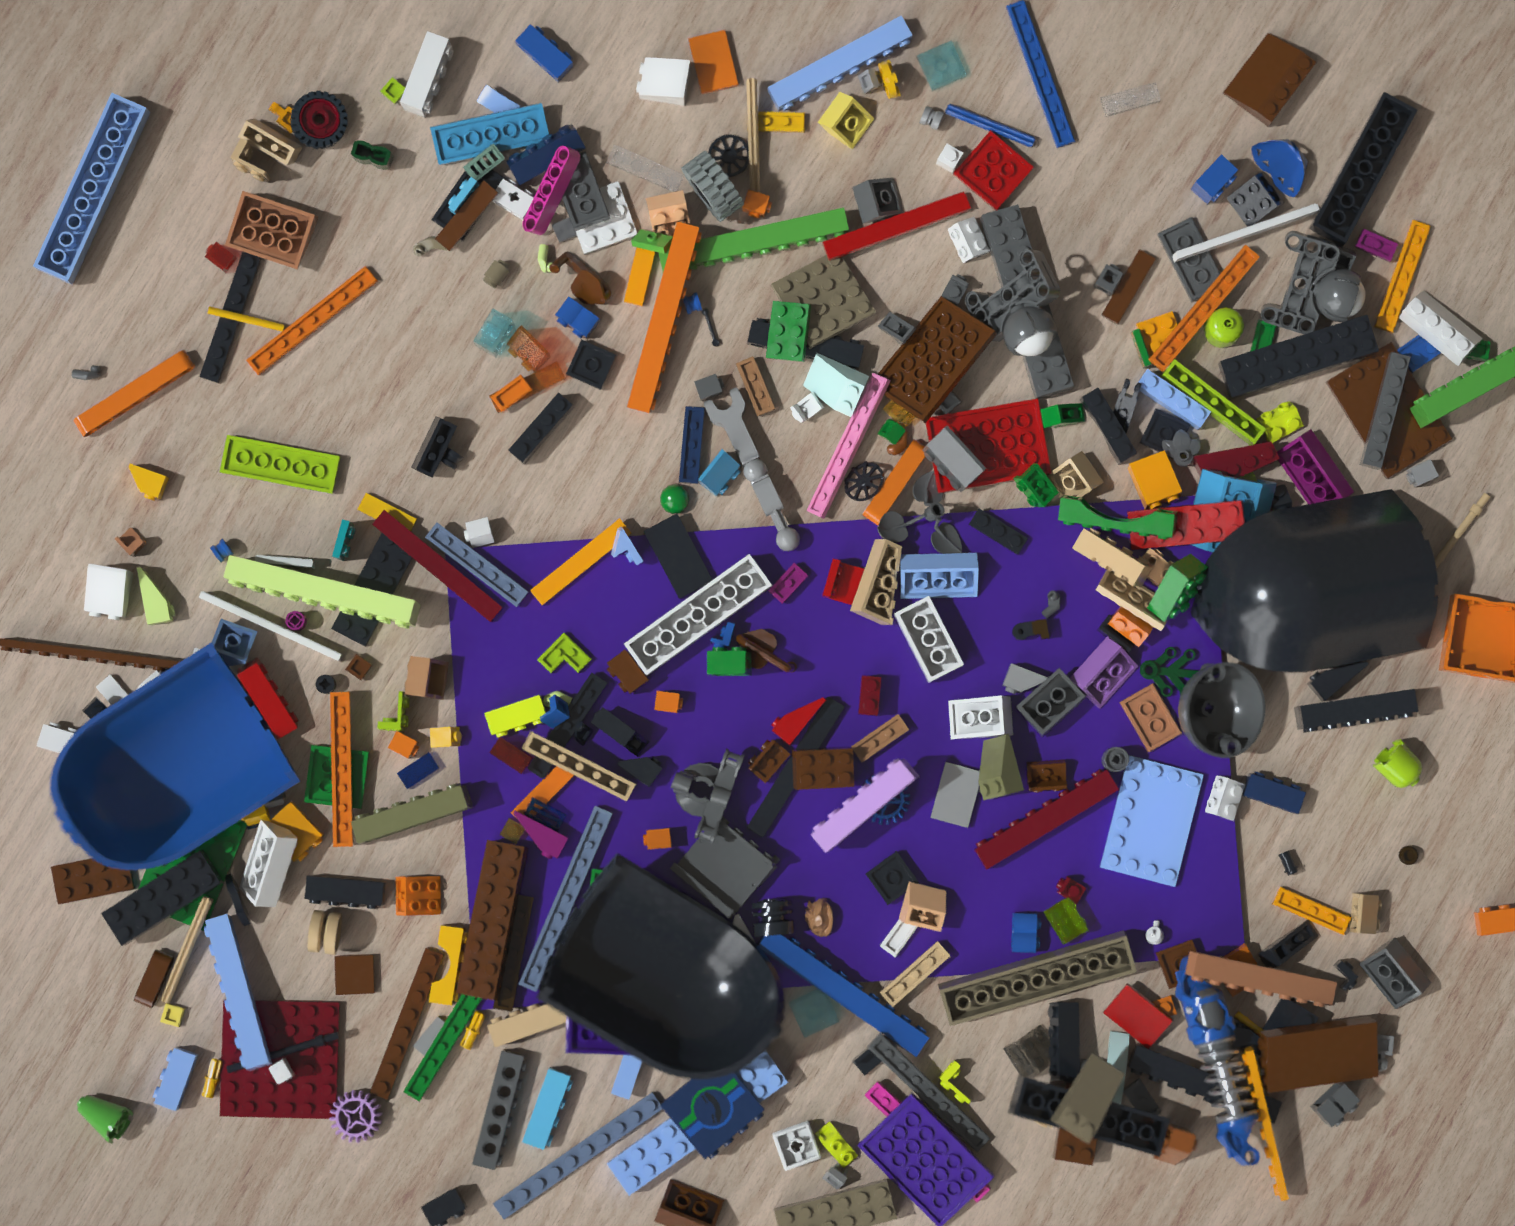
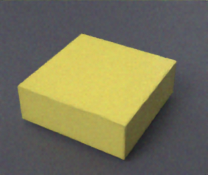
M166 1003L160 1022L180 1027L185 1008Z

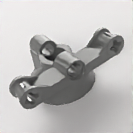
M726 748L720 769L711 764L698 763L690 765L685 770L676 772L671 788L676 795L677 802L684 811L693 816L702 817L694 838L697 839L699 837L713 844L735 779L744 759V754L738 755ZM693 779L696 782L704 781L710 787H714L710 800H707L706 797L698 798L693 793H689ZM702 831L708 832V833H710L711 835L702 833Z

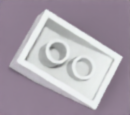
M993 696L949 701L951 739L1013 735L1011 697Z

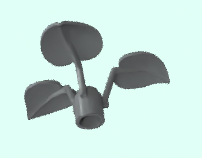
M934 471L922 475L913 486L914 498L919 502H924L925 506H929L925 509L924 514L904 523V519L899 513L890 511L885 513L879 521L877 530L880 536L894 543L902 542L908 537L906 526L923 518L929 521H936L934 526L936 531L931 534V543L934 549L943 554L962 552L961 541L955 528L946 522L939 525V522L942 520L940 517L944 515L945 509L939 503L942 500L943 493L938 494Z

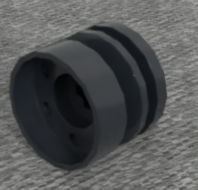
M772 898L752 903V908H761V912L753 913V916L762 917V921L754 923L755 937L794 933V921L784 917V915L793 913V910H784V906L792 905V900Z

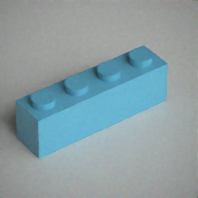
M549 1067L526 1129L523 1143L542 1150L546 1146L550 1147L553 1135H550L551 1130L558 1125L560 1119L557 1116L559 1109L563 1110L567 1100L563 1098L566 1091H570L573 1080H570V1074Z

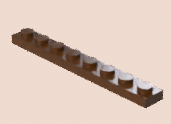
M425 948L369 1092L370 1094L388 1100L444 954Z

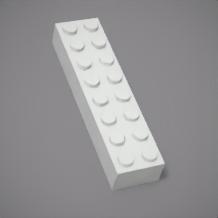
M748 554L628 640L624 645L646 676H648L772 587V584L751 555Z

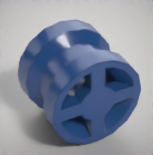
M697 292L693 293L692 296L684 297L683 302L688 315L692 314L695 310L702 311Z
M223 538L219 541V544L210 547L221 563L225 560V557L234 554Z

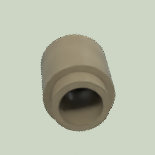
M500 259L498 262L494 260L484 274L483 281L494 289L497 285L500 286L510 272L507 269L509 265Z

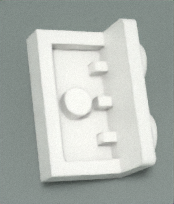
M975 217L957 222L948 229L963 263L990 251Z
M1217 775L1205 812L1234 821L1245 784Z

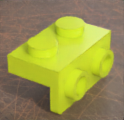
M1290 401L1283 402L1277 408L1264 412L1260 417L1256 418L1257 422L1266 428L1264 434L1267 441H1272V443L1304 426L1297 408Z

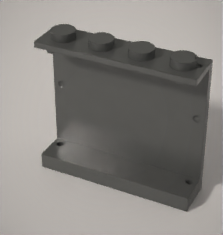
M722 816L713 844H710L705 839L698 838L679 863H674L670 869L727 917L732 919L775 867V864L772 863L774 858L766 852L760 853L757 850L759 846L751 839L748 842L742 837L745 834L736 827L734 830L728 826L730 822Z

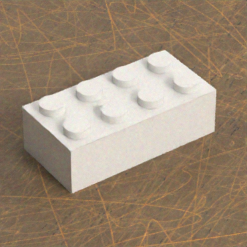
M427 31L400 101L405 111L424 118L427 113H431L433 96H437L440 85L438 83L440 78H444L447 71L445 65L447 60H451L454 50H451L452 46L449 39Z
M929 596L894 613V617L928 683L964 665Z

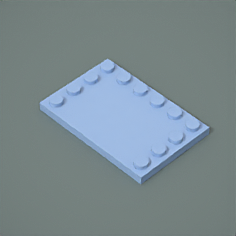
M1128 755L1129 763L1124 769L1100 868L1175 887L1203 774Z

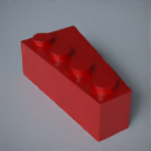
M256 657L238 668L237 676L276 738L280 739L298 728L297 722L299 719L293 711L290 712L287 707L289 704L286 698L279 694L277 684L273 679H270L267 674V668Z

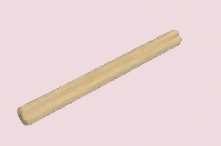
M748 78L746 84L750 190L760 192L757 79Z
M204 896L201 899L160 998L162 1002L169 1004L174 996L213 902V899L208 896Z

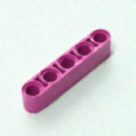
M560 146L556 150L523 219L522 226L525 231L537 235H543L546 232L580 161V153L577 150L566 146Z

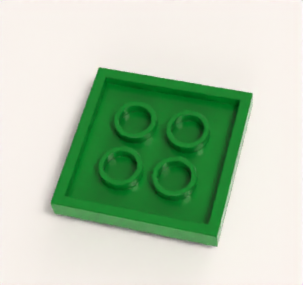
M311 745L304 798L306 803L332 806L331 747ZM351 750L353 808L362 809L369 752Z

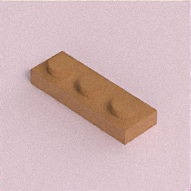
M752 356L736 363L757 417L775 410L754 357Z
M897 714L851 746V748H853L854 753L862 763L909 729L899 714Z

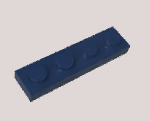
M685 406L679 483L698 484L705 410L703 407Z

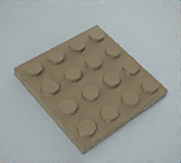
M827 255L771 284L772 289L781 302L811 305L807 337L809 349L876 314L875 309L842 257L829 261Z

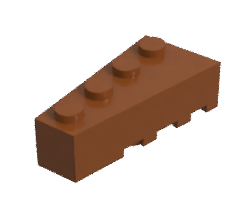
M1169 1123L1160 1157L1154 1155L1153 1158L1176 1165L1191 1155L1192 1150L1195 1151L1198 1139H1195L1196 1135L1187 1128Z

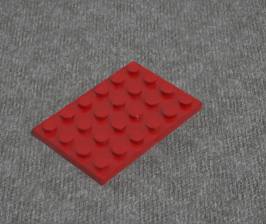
M1038 399L933 416L925 423L929 442L948 426L985 466L986 469L965 489L1014 481L1013 478L1015 476H1021L1033 463H1038L1046 475L1051 474ZM932 461L938 494L956 491L951 486L950 480L939 473L937 466Z

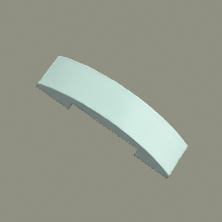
M1110 1031L1107 1063L1126 1075L1130 1034ZM1125 1075L1112 1102L1121 1104Z

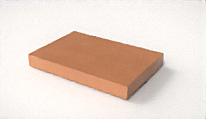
M1153 683L1119 702L1147 752L1182 734Z

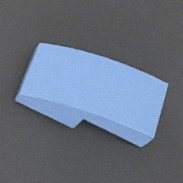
M487 84L477 99V102L494 113L520 107V104L507 98Z

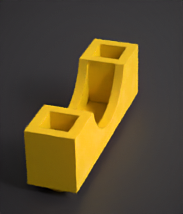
M448 925L440 926L438 945L448 953L450 968L443 979L431 984L429 1002L452 1006L454 1001L457 1002L459 993H456V985L460 976L459 965L462 963L464 956L462 946L466 944L468 936L465 928Z

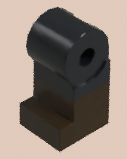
M1042 619L1016 624L1012 629V635L1019 641L1035 635H1040L1041 640L1049 639L1047 621Z

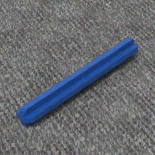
M948 104L945 113L985 130H991L995 134L1028 147H1032L1035 142V137L955 105Z

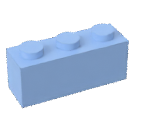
M179 1047L169 1051L166 1061H169L168 1066L162 1070L160 1075L161 1085L156 1087L153 1098H156L154 1104L174 1111L179 1110L199 1054Z

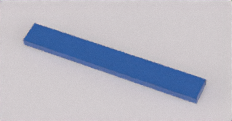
M1025 0L1007 5L1008 15L1056 148L1074 143L1073 133Z

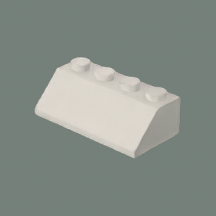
M1424 290L1405 307L1399 319L1457 366L1464 361L1483 339Z
M260 820L239 889L254 906L276 907L283 883L286 880L288 867L291 864L293 851L297 845V838L289 829L266 820Z

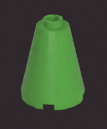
M91 1095L82 1096L77 1103L78 1112L111 1144L114 1143L112 1141L114 1138L119 1139L124 1134L131 1122L128 1120L129 1115L133 1116L131 1109Z

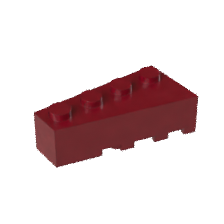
M1271 441L1197 455L1193 457L1192 462L1199 476H1201L1202 468L1219 471L1225 476L1241 478L1276 462L1280 458Z

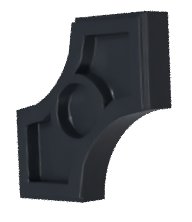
M232 873L225 875L226 886L233 901L236 914L242 925L247 926L250 924V919L239 886Z

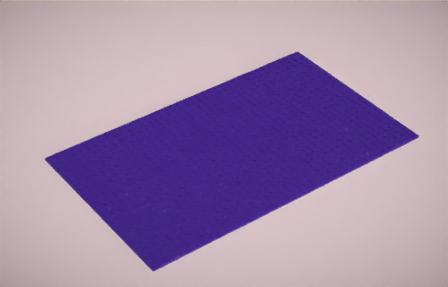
M1182 496L1174 503H1162V506L1159 508L1193 505L1195 496ZM1141 500L1089 503L1095 509L1108 516L1128 519V511L1144 509ZM1060 505L984 511L1028 538L1018 555L969 526L977 511L945 513L940 517L942 520L939 522V525L946 522L957 531L962 545L961 553H977L978 594L977 597L930 598L964 665L929 683L894 617V613L923 599H901L900 566L896 576V582L898 583L897 589L894 592L895 608L892 609V625L878 624L850 611L852 605L822 597L833 558L840 560L842 563L865 569L875 539H883L878 533V525L869 519L788 525V527L795 529L800 536L798 547L792 551H783L778 547L776 543V535L778 533L776 526L687 532L712 580L748 554L751 555L772 586L793 563L799 566L808 577L783 604L768 590L646 676L649 681L632 694L628 691L626 693L623 692L618 685L621 682L618 677L615 676L613 678L607 671L609 667L607 662L625 649L641 669L624 643L698 591L696 590L681 599L678 598L646 535L628 536L642 558V563L636 565L634 562L630 563L624 554L627 550L616 557L611 555V550L543 606L530 590L593 539L471 547V549L529 592L518 607L514 606L445 553V560L503 607L496 617L489 622L447 587L456 725L460 728L462 735L460 746H458L460 783L462 786H467L474 807L462 811L470 922L487 840L529 848L520 895L534 897L513 1008L528 1007L536 1003L539 1006L545 1004L537 999L539 987L537 992L519 985V982L594 806L613 814L570 915L574 908H579L585 900L582 896L590 887L592 869L604 870L613 857L619 853L733 924L734 917L732 919L727 917L670 869L674 863H679L698 840L694 836L702 817L693 816L684 811L677 802L676 795L671 788L676 772L685 770L690 765L698 763L711 764L720 769L726 748L730 752L738 755L744 754L745 756L722 816L730 822L728 826L734 830L736 827L745 834L742 837L747 842L751 839L759 846L757 850L760 853L766 852L771 857L776 855L780 859L776 864L778 868L752 893L736 914L740 915L755 943L758 944L762 936L755 937L754 923L762 921V917H755L753 913L761 912V908H752V903L772 898L792 900V905L784 906V910H793V913L784 915V917L794 921V933L784 934L783 936L788 940L791 937L801 943L799 947L804 951L808 948L817 954L815 958L820 962L824 959L832 965L831 969L837 973L839 970L848 976L847 981L850 983H854V981L860 983L894 980L937 941L948 952L950 957L926 978L970 975L1123 930L1127 936L1134 963L1158 961L1155 952L1191 939L1197 953L1215 957L1227 955L1242 944H1245L1235 819L1231 821L1207 813L1205 809L1216 776L1231 779L1230 758H1219L1206 754L1195 747L1185 736L1178 715L1179 690L1167 676L1159 675L1164 683L1172 688L1173 692L1169 697H1164L1160 693V688L1152 679H1145L1140 674V666L1143 662L1147 660L1155 661L1168 647H1173L1176 650V656L1172 659H1167L1160 667L1168 668L1183 656L1184 651L1187 649L1194 650L1195 658L1187 661L1179 669L1199 671L1205 663H1222L1221 648L1210 639L1191 615L1194 597L1188 602L1190 606L1184 613L1180 612L1174 619L1170 618L1167 620L1161 631L1153 627L1148 637L1139 647L1134 645L1131 648L1132 650L1127 654L1138 667L1100 709L1085 697L1082 703L1042 738L1016 707L1041 684L1020 693L1016 692V694L1005 691L1006 687L1002 686L1010 664L1012 663L1048 678L1060 668L1070 678L1105 640L1106 637L1098 632L1097 629L1108 615L1113 616L1120 607L1117 603L1095 590L1106 569L1101 567L1097 561L1090 560L1072 548L1085 527H1082V524L1079 523L1066 525L1063 524V521H1059ZM921 515L903 516L904 523L913 520ZM923 518L906 526L908 537L902 542L896 543L902 546L901 555L943 554L936 551L931 543V534L936 531L934 529L936 521H929ZM1099 526L1093 527L1101 533L1100 537L1104 539L1107 537L1117 542L1115 546L1121 549L1123 547L1128 548L1133 552L1132 556L1137 559L1139 556L1142 557L1149 549L1132 550L1130 534L1121 533L1119 529L1105 531L1101 530ZM1190 544L1156 547L1164 555L1162 557L1167 562L1172 561L1173 563L1191 553L1203 564H1206L1208 558L1213 553ZM1148 578L1142 585L1154 593L1158 589ZM1054 590L1060 595V609L1050 618L1046 619L1041 612L1048 607V593ZM1046 619L1049 639L1041 640L1040 635H1035L1019 641L1013 637L1012 629L1016 624ZM727 622L734 623L735 628L730 647L725 646L727 651H732V647H739V643L736 641L738 634L764 629L773 634L777 639V647L773 654L787 663L790 661L795 662L797 669L792 673L785 672L768 662L761 669L752 667V676L708 675L707 651H713L714 643L710 642L711 638L723 640V637L720 636L722 626H726ZM565 633L592 660L579 673L565 660L550 673L537 659ZM1169 649L1167 655L1173 656V650ZM1188 651L1186 657L1192 658V652ZM1148 666L1146 672L1151 674L1153 669ZM592 672L607 682V685L582 720V723L593 729V732L583 746L576 741L575 734H573L564 748L636 785L628 800L625 801L574 775L532 818L568 838L558 859L555 857L549 859L541 855L542 851L535 845L520 822L510 812L543 780L527 769L536 756L522 749L530 731L547 739L553 729L544 723L534 726L532 722L526 724V729L515 732V729L507 731L508 735L497 738L496 735H491L484 713L537 695H541L543 701L547 694L554 691H560L574 699ZM862 675L881 677L878 716L858 715ZM1178 677L1184 685H1186L1187 681L1190 679L1185 677ZM1153 683L1182 734L1147 752L1119 702ZM1165 687L1163 693L1168 695L1170 693L1169 688ZM656 692L679 693L680 698H683L682 710L678 709V713L655 711ZM993 696L1011 697L1013 735L1010 736L1024 790L983 800L979 786L968 828L930 818L945 762L980 771L983 741L995 738L951 739L949 701ZM822 697L825 699L828 697L843 705L844 709L819 748L853 746L899 714L909 729L907 732L862 763L853 751L854 787L793 789L764 837L747 828L790 759L792 750L796 749L821 707L790 745L772 732L774 727L771 725L778 716L782 718L784 715ZM544 705L546 713L551 710L550 707ZM602 707L649 741L638 757L591 723L597 711ZM774 739L790 755L765 784L748 769L750 766L748 762L754 755L759 756L763 750L760 748L767 740L771 742ZM1112 747L1123 748L1130 756L1203 774L1175 887L1100 868L1119 790L989 869H985L974 851L977 848L976 843L985 838L987 841L992 839L994 832L1001 828L1005 831L1010 828L1009 823L1018 818L1020 821L1025 819L1027 812L1034 808L1036 811L1043 808L1042 803L1051 798L1053 801L1058 799V794L1066 790H1043L1039 793L1029 791L1026 762L1065 760L1066 781L1069 791L1076 788L1075 784L1080 780L1085 779L1088 781L1091 779V774L1099 769L1102 771L1106 770L1101 763V757L1105 750ZM653 756L661 762L660 767L663 769L651 786L648 787L620 767L618 763L643 757L651 759ZM905 758L919 777L907 786V790L903 791L904 794H910V797H905V801H910V804L903 805L908 811H900L903 814V818L896 815V823L893 822L892 818H889V825L886 824V819H883L882 825H879V818H876L875 822H871L873 818L871 816L836 847L825 853L811 836L815 832L813 828L821 821L825 820L827 822L829 820L828 815L835 809H842L844 807L843 803L852 796L857 797L859 794L857 791L866 784V780H869L871 783L874 782L871 776H876L882 771H888L887 766L895 759L902 760ZM552 765L546 776L556 767L555 765ZM1124 770L1120 772L1108 771L1120 789ZM693 779L689 793H693L698 798L706 797L707 800H710L714 787H710L704 781L696 782ZM888 804L885 815L893 813L899 804ZM670 828L671 848L648 850V846H644L643 834H647L646 830ZM897 851L918 880V884L946 890V914L941 932L917 927L898 955L894 957L880 947V944L899 920L906 892L887 905L865 873ZM1065 876H1068L1086 887L1077 905L1056 893L1058 890L1056 885L1061 877L1065 878ZM820 898H827V903L830 905L833 914V926L828 936L819 937L809 929L805 920V910L809 900L811 903H814ZM1013 912L1036 913L1037 918H1041L1040 929H1037L1036 933L1037 937H1040V947L1036 949V953L1011 951ZM1154 921L1160 922L1159 928L1164 933L1162 942L1157 945L1150 944L1145 936L1147 930L1153 927ZM764 952L774 966L783 988L813 986ZM482 998L476 1009H493L494 1000Z

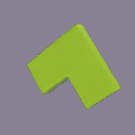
M563 633L537 660L550 673L564 660L579 673L592 659Z

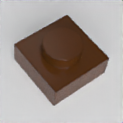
M356 654L345 670L362 681L373 665Z

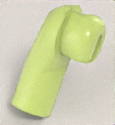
M541 244L538 252L540 268L545 273H551L549 266L552 262H547L549 246Z
M554 691L544 697L543 703L546 707H550L549 698L557 695L566 701L569 707L573 698L560 691Z

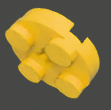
M890 60L879 63L878 68L888 99L900 97L899 88L895 86L898 83L895 72L891 73L893 69Z

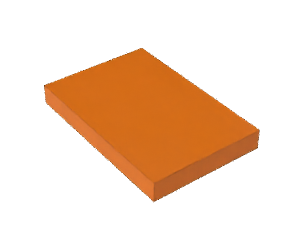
M725 30L688 38L701 94L738 86Z

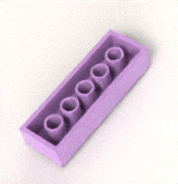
M905 758L892 761L887 766L888 771L879 772L872 778L874 782L871 785L869 783L865 784L857 791L859 793L857 797L852 796L843 803L844 807L842 809H835L828 815L829 820L827 822L825 820L821 821L813 828L815 832L811 836L825 853L836 847L919 777Z

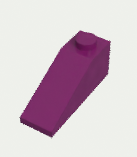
M515 810L514 816L535 845L542 851L541 855L552 859V857L558 859L568 838Z

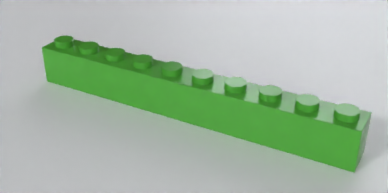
M839 208L700 239L699 243H695L696 257L694 262L690 261L688 269L693 271L697 269V266L702 265L704 267H711L716 265L715 262L720 261L730 263L734 261V258L738 257L748 259L756 253L766 255L771 253V250L778 248L779 251H784L796 244L798 247L808 245L810 241L816 240V243L826 241L828 237H837L849 233L845 209ZM670 248L665 254L658 252L663 272Z

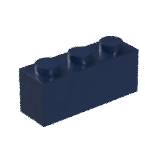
M1256 771L1254 774H1248L1242 796L1293 814H1299L1306 792L1301 791L1302 787L1291 784L1290 787L1283 785L1284 781L1273 778L1272 781L1265 778V774Z

